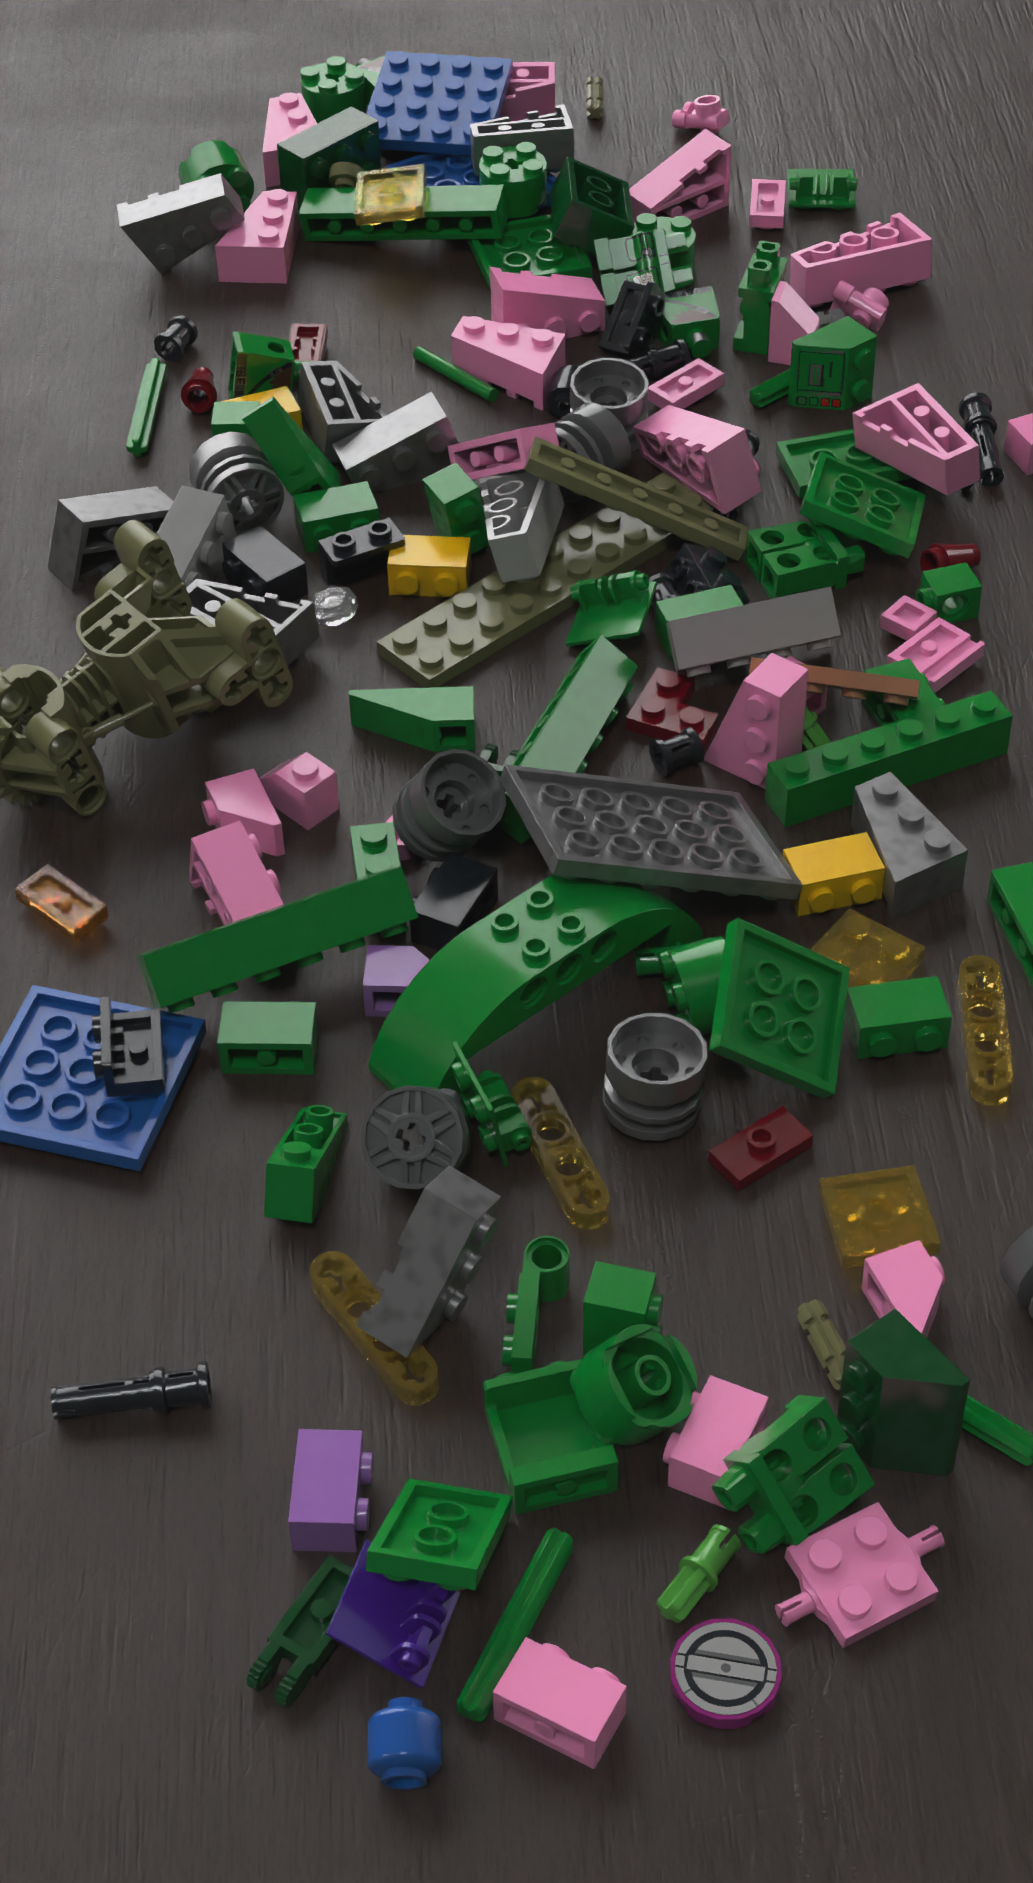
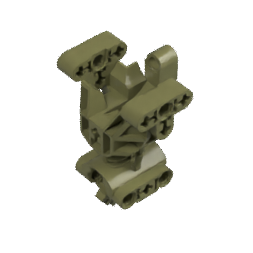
M138 520L125 522L117 530L114 537V547L121 564L98 582L94 593V603L73 618L78 637L86 651L71 671H66L59 680L49 670L35 665H12L7 670L0 666V798L4 797L10 804L17 800L23 806H26L31 798L39 804L44 794L54 795L63 799L78 814L83 816L91 815L100 809L107 796L103 768L93 749L97 738H104L107 736V733L121 726L140 737H167L178 731L180 726L192 716L204 711L213 713L221 705H236L249 694L254 695L268 707L279 706L292 692L293 679L271 623L238 598L228 600L219 608L215 617V626L202 616H189L192 608L191 598L185 584L180 579L174 564L175 560L166 541Z

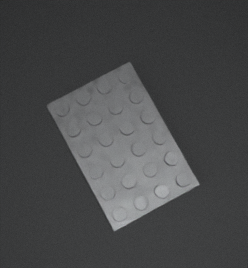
M504 765L500 781L553 875L567 880H574L577 877L598 879L607 884H616L618 882L637 883L647 888H657L659 886L676 887L687 892H698L699 890L715 891L727 896H738L739 894L754 895L772 901L778 898L797 900L803 884L739 792Z

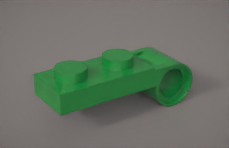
M540 1236L527 1244L524 1251L522 1273L519 1274L518 1293H508L506 1321L507 1323L514 1324L513 1335L504 1334L502 1366H511V1371L515 1373L533 1370L535 1367L540 1303L557 1301L564 1297L569 1290L570 1252L566 1243L557 1237Z

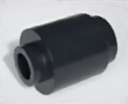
M573 365L561 367L553 374L547 406L558 417H564L570 413L571 376L578 368Z

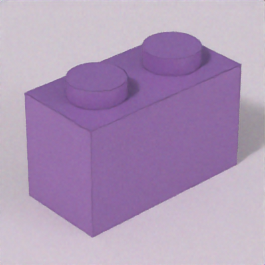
M298 1430L288 1518L292 1551L357 1552L359 1531H368L370 1517L369 1498H362L363 1484L372 1485L374 1473L373 1452H364L362 1431Z

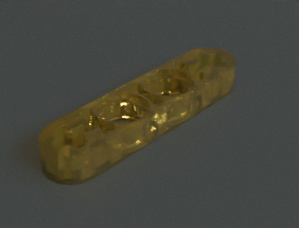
M973 955L961 962L957 982L968 1091L970 1096L981 1104L999 1105L1010 1096L1013 1079L1001 969L994 959L983 955ZM976 975L981 976V979L985 982L984 989H976ZM976 1006H985L990 1008L995 1014L989 1017H980L975 1015L971 1009ZM986 1040L995 1043L999 1049L993 1052H984L979 1050L974 1044L978 1041ZM993 1069L994 1085L988 1084L987 1079L984 1078L986 1070Z
M526 1077L518 1081L513 1087L512 1096L532 1130L530 1147L567 1219L572 1225L580 1229L589 1230L602 1226L608 1220L610 1213L608 1189L554 1087L549 1081L541 1077ZM533 1097L536 1102H541V1113L537 1114L533 1101L527 1098ZM546 1128H556L564 1133L560 1139L554 1141L544 1140L538 1134ZM571 1162L579 1165L582 1170L576 1175L567 1176L559 1173L556 1168L563 1163ZM584 1189V1196L588 1204L591 1206L596 1205V1207L588 1209L585 1203L580 1204L581 1190Z
M327 1251L318 1255L310 1265L311 1287L314 1294L395 1396L404 1403L421 1405L433 1399L439 1390L438 1366L422 1344L408 1358L395 1350L383 1352L376 1349L374 1343L377 1339L358 1328L356 1325L360 1317L350 1316L346 1310L356 1302H366L374 1306L381 1299L382 1295L355 1262L345 1253ZM330 1272L335 1277L341 1275L344 1290L340 1292L339 1284L331 1276L324 1277V1275ZM408 1361V1368L417 1378L424 1376L425 1381L421 1383L414 1379L407 1381L406 1368L403 1364Z

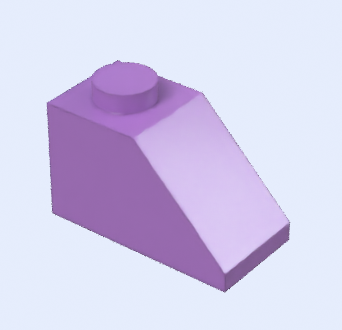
M367 945L363 978L365 1016L387 1017L409 983L430 960L413 946Z

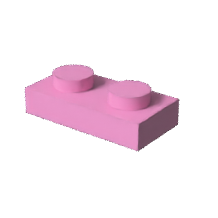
M752 179L749 227H758L763 230L783 228L786 180Z
M698 358L648 387L647 400L661 409L667 405L684 409L724 385V373Z

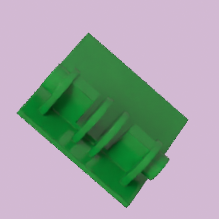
M787 169L789 207H797L803 210L813 207L832 208L835 210L856 208L855 191L857 190V177H854L853 169Z
M638 570L622 574H612L609 578L600 576L598 581L596 578L578 580L576 585L571 586L570 594L573 601H579L580 606L566 640V646L590 645L600 635L604 636L607 640L628 639L640 635L657 587V581L649 582L648 575L640 573Z
M455 1041L452 1045L457 1062L450 1066L460 1090L463 1091L459 1093L462 1098L463 1108L470 1120L476 1117L481 1125L477 1127V1131L487 1153L496 1151L504 1167H507L509 1164L505 1152L512 1149L521 1151L528 1148L532 1142V1130L523 1117L519 1106L515 1104V1099L510 1094L502 1076L494 1073L492 1070H485L476 1078L457 1041Z

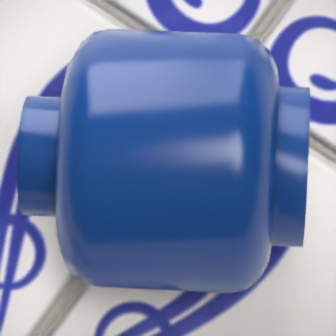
M398 1697L391 1699L388 1702L387 1708L374 1713L368 1721V1768L372 1774L381 1778V1785L396 1790L418 1789L424 1787L427 1784V1778L434 1776L441 1769V1719L433 1711L422 1708L423 1703L417 1698Z

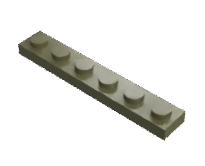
M535 436L529 449L524 470L534 474L537 478L563 486L576 495L589 497L605 504L612 510L622 511L640 519L647 525L662 528L676 534L685 541H692L706 548L714 547L737 561L742 556L746 546L749 527Z

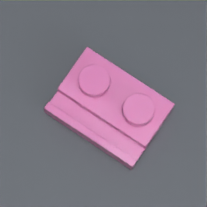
M938 617L891 652L887 657V664L910 658L917 670L925 674L930 688L936 693L984 656L985 643L982 641L978 643L971 641L970 634Z

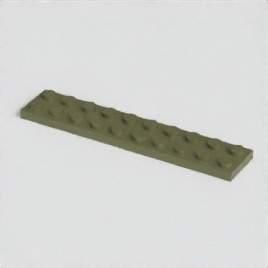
M664 472L646 482V484L713 512L714 507L703 500L699 494L693 493L685 485ZM606 506L553 537L540 576L525 583H517L516 581L502 583L497 570L376 641L377 654L423 688L440 687L578 603L579 601H573L570 594L571 586L576 585L578 580L596 578L598 581L600 576L609 578L612 574L627 573L682 539L676 534L657 526L647 525L636 517L622 511L612 510Z

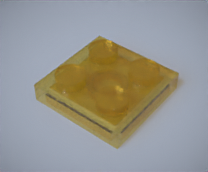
M425 164L357 172L354 207L356 225H377L382 222L410 221L425 217L427 182Z
M849 908L810 950L850 967L848 987L906 980L924 960L926 947Z
M914 1165L819 1179L818 1193L842 1268L862 1266L866 1258L920 1240L929 1255L939 1254L941 1241Z

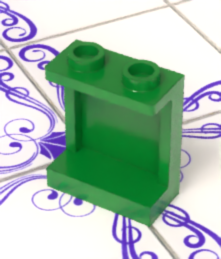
M581 1359L568 1362L555 1361L545 1367L520 1373L507 1372L483 1382L484 1412L508 1493L512 1495V1506L515 1515L618 1491L619 1462L613 1444L606 1445L597 1439L593 1428L588 1424L580 1411L575 1392L570 1384L572 1371L578 1367Z

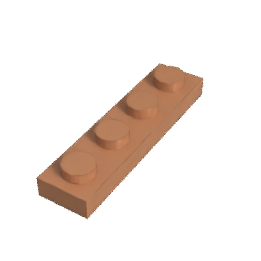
M751 657L749 674L765 659ZM796 663L808 669V693L824 694L825 687L842 689L841 697L866 700L867 693L884 695L883 703L908 706L909 699L919 700L920 680Z

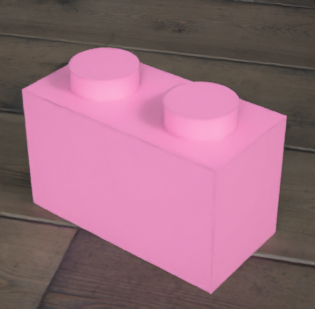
M710 1375L702 1392L694 1391L692 1393L690 1405H694L690 1414L684 1419L686 1424L681 1434L673 1432L666 1444L663 1462L669 1464L668 1486L725 1508L719 1502L712 1490V1486L728 1470L723 1459L734 1450L739 1451L747 1440L765 1430L769 1397Z
M525 1637L493 1691L494 1720L595 1769L626 1714L627 1686L622 1684L614 1674L603 1668L594 1667L591 1669L570 1659L569 1655L556 1645L550 1643L541 1645Z

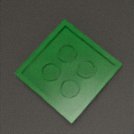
M552 214L507 221L502 239H466L490 291V267L501 268L502 272L520 274L521 270L531 271L533 275L550 277L551 274L592 278V265L583 248L576 245L574 247L566 246L554 236Z
M820 451L814 464L799 514L806 516L814 524L828 525L841 530L847 537L853 540H865L877 545L883 552L889 555H901L909 558L915 545L926 495Z
M737 918L727 923L709 1051L822 1099L834 1095L850 967L743 919Z

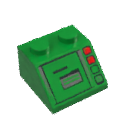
M847 316L792 341L788 404L792 407L844 411L872 398L877 335Z

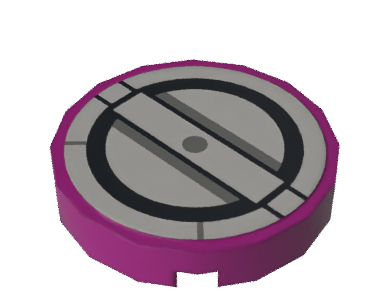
M710 1619L692 1626L677 1641L670 1658V1689L676 1701L678 1698L680 1704L685 1707V1712L696 1722L715 1729H740L752 1724L753 1719L760 1717L763 1713L765 1716L774 1707L781 1689V1658L771 1639L755 1626L736 1619Z

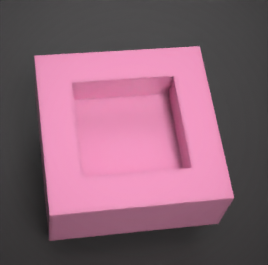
M904 595L881 614L880 628L908 641L936 620L937 611Z

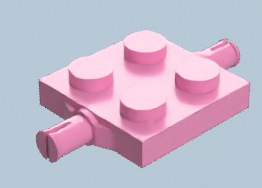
M876 1502L807 1537L797 1546L791 1545L787 1547L784 1558L799 1580L801 1593L775 1605L778 1618H782L781 1623L788 1627L791 1623L813 1613L829 1626L842 1648L857 1642L936 1600L939 1591L922 1567L920 1557L945 1545L942 1533L937 1534L938 1528L935 1525H931L929 1528L907 1538L897 1530L880 1503Z

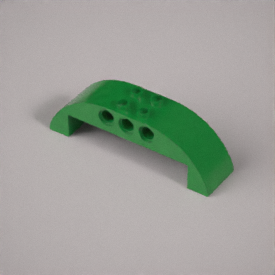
M551 875L460 933L436 953L417 973L400 995L383 1023L369 1058V1071L390 1090L408 1085L436 1087L438 1089L448 1088L459 1094L463 1091L460 1090L450 1066L457 1062L452 1045L453 1042L457 1041L467 1060L643 942H646L652 948L676 946L678 941H680L681 945L702 940L703 931L691 916L655 888H647L637 883L627 882L607 884L598 879L579 877L574 880H567Z

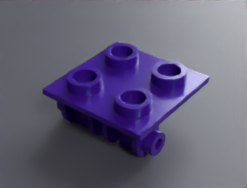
M366 1539L325 1635L422 1689L460 1592L443 1589L437 1583L414 1579L394 1581L386 1578L383 1574L366 1571L367 1550L372 1543Z

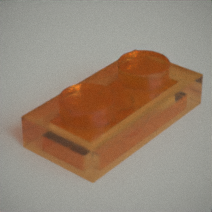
M48 864L15 887L16 897L19 902L75 942L109 918L107 905Z

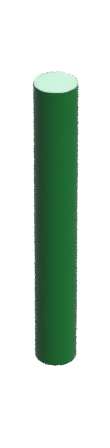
M418 346L414 350L413 358L491 403L497 399L499 392L496 388L422 346Z

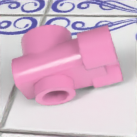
M705 95L698 97L694 102L688 101L685 103L683 110H675L672 115V126L674 128H697L701 132L707 129L713 134L718 133L729 122L728 110L721 108L720 97L716 95Z
M843 280L838 283L833 293L834 300L830 310L840 308L845 317L849 316L865 328L877 332L885 321L889 306L886 295L876 288H867L862 294L856 290V287Z

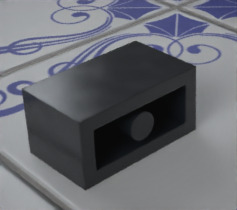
M261 525L222 543L223 573L230 582H235L247 594L264 597L266 592L277 594L279 601L289 603L309 594L306 563Z
M449 853L439 868L435 867L432 870L427 886L420 896H414L412 899L419 918L409 921L411 941L440 951L460 933L486 917L498 901V869Z

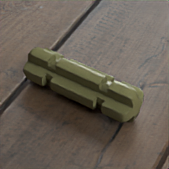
M589 76L586 79V116L590 120L593 118L599 120L603 117V79L600 76L595 78Z
M814 1299L809 1303H802L798 1307L797 1319L804 1332L810 1333L807 1338L823 1369L830 1371L827 1376L833 1388L840 1392L846 1345L833 1321L826 1319L830 1315L821 1301Z

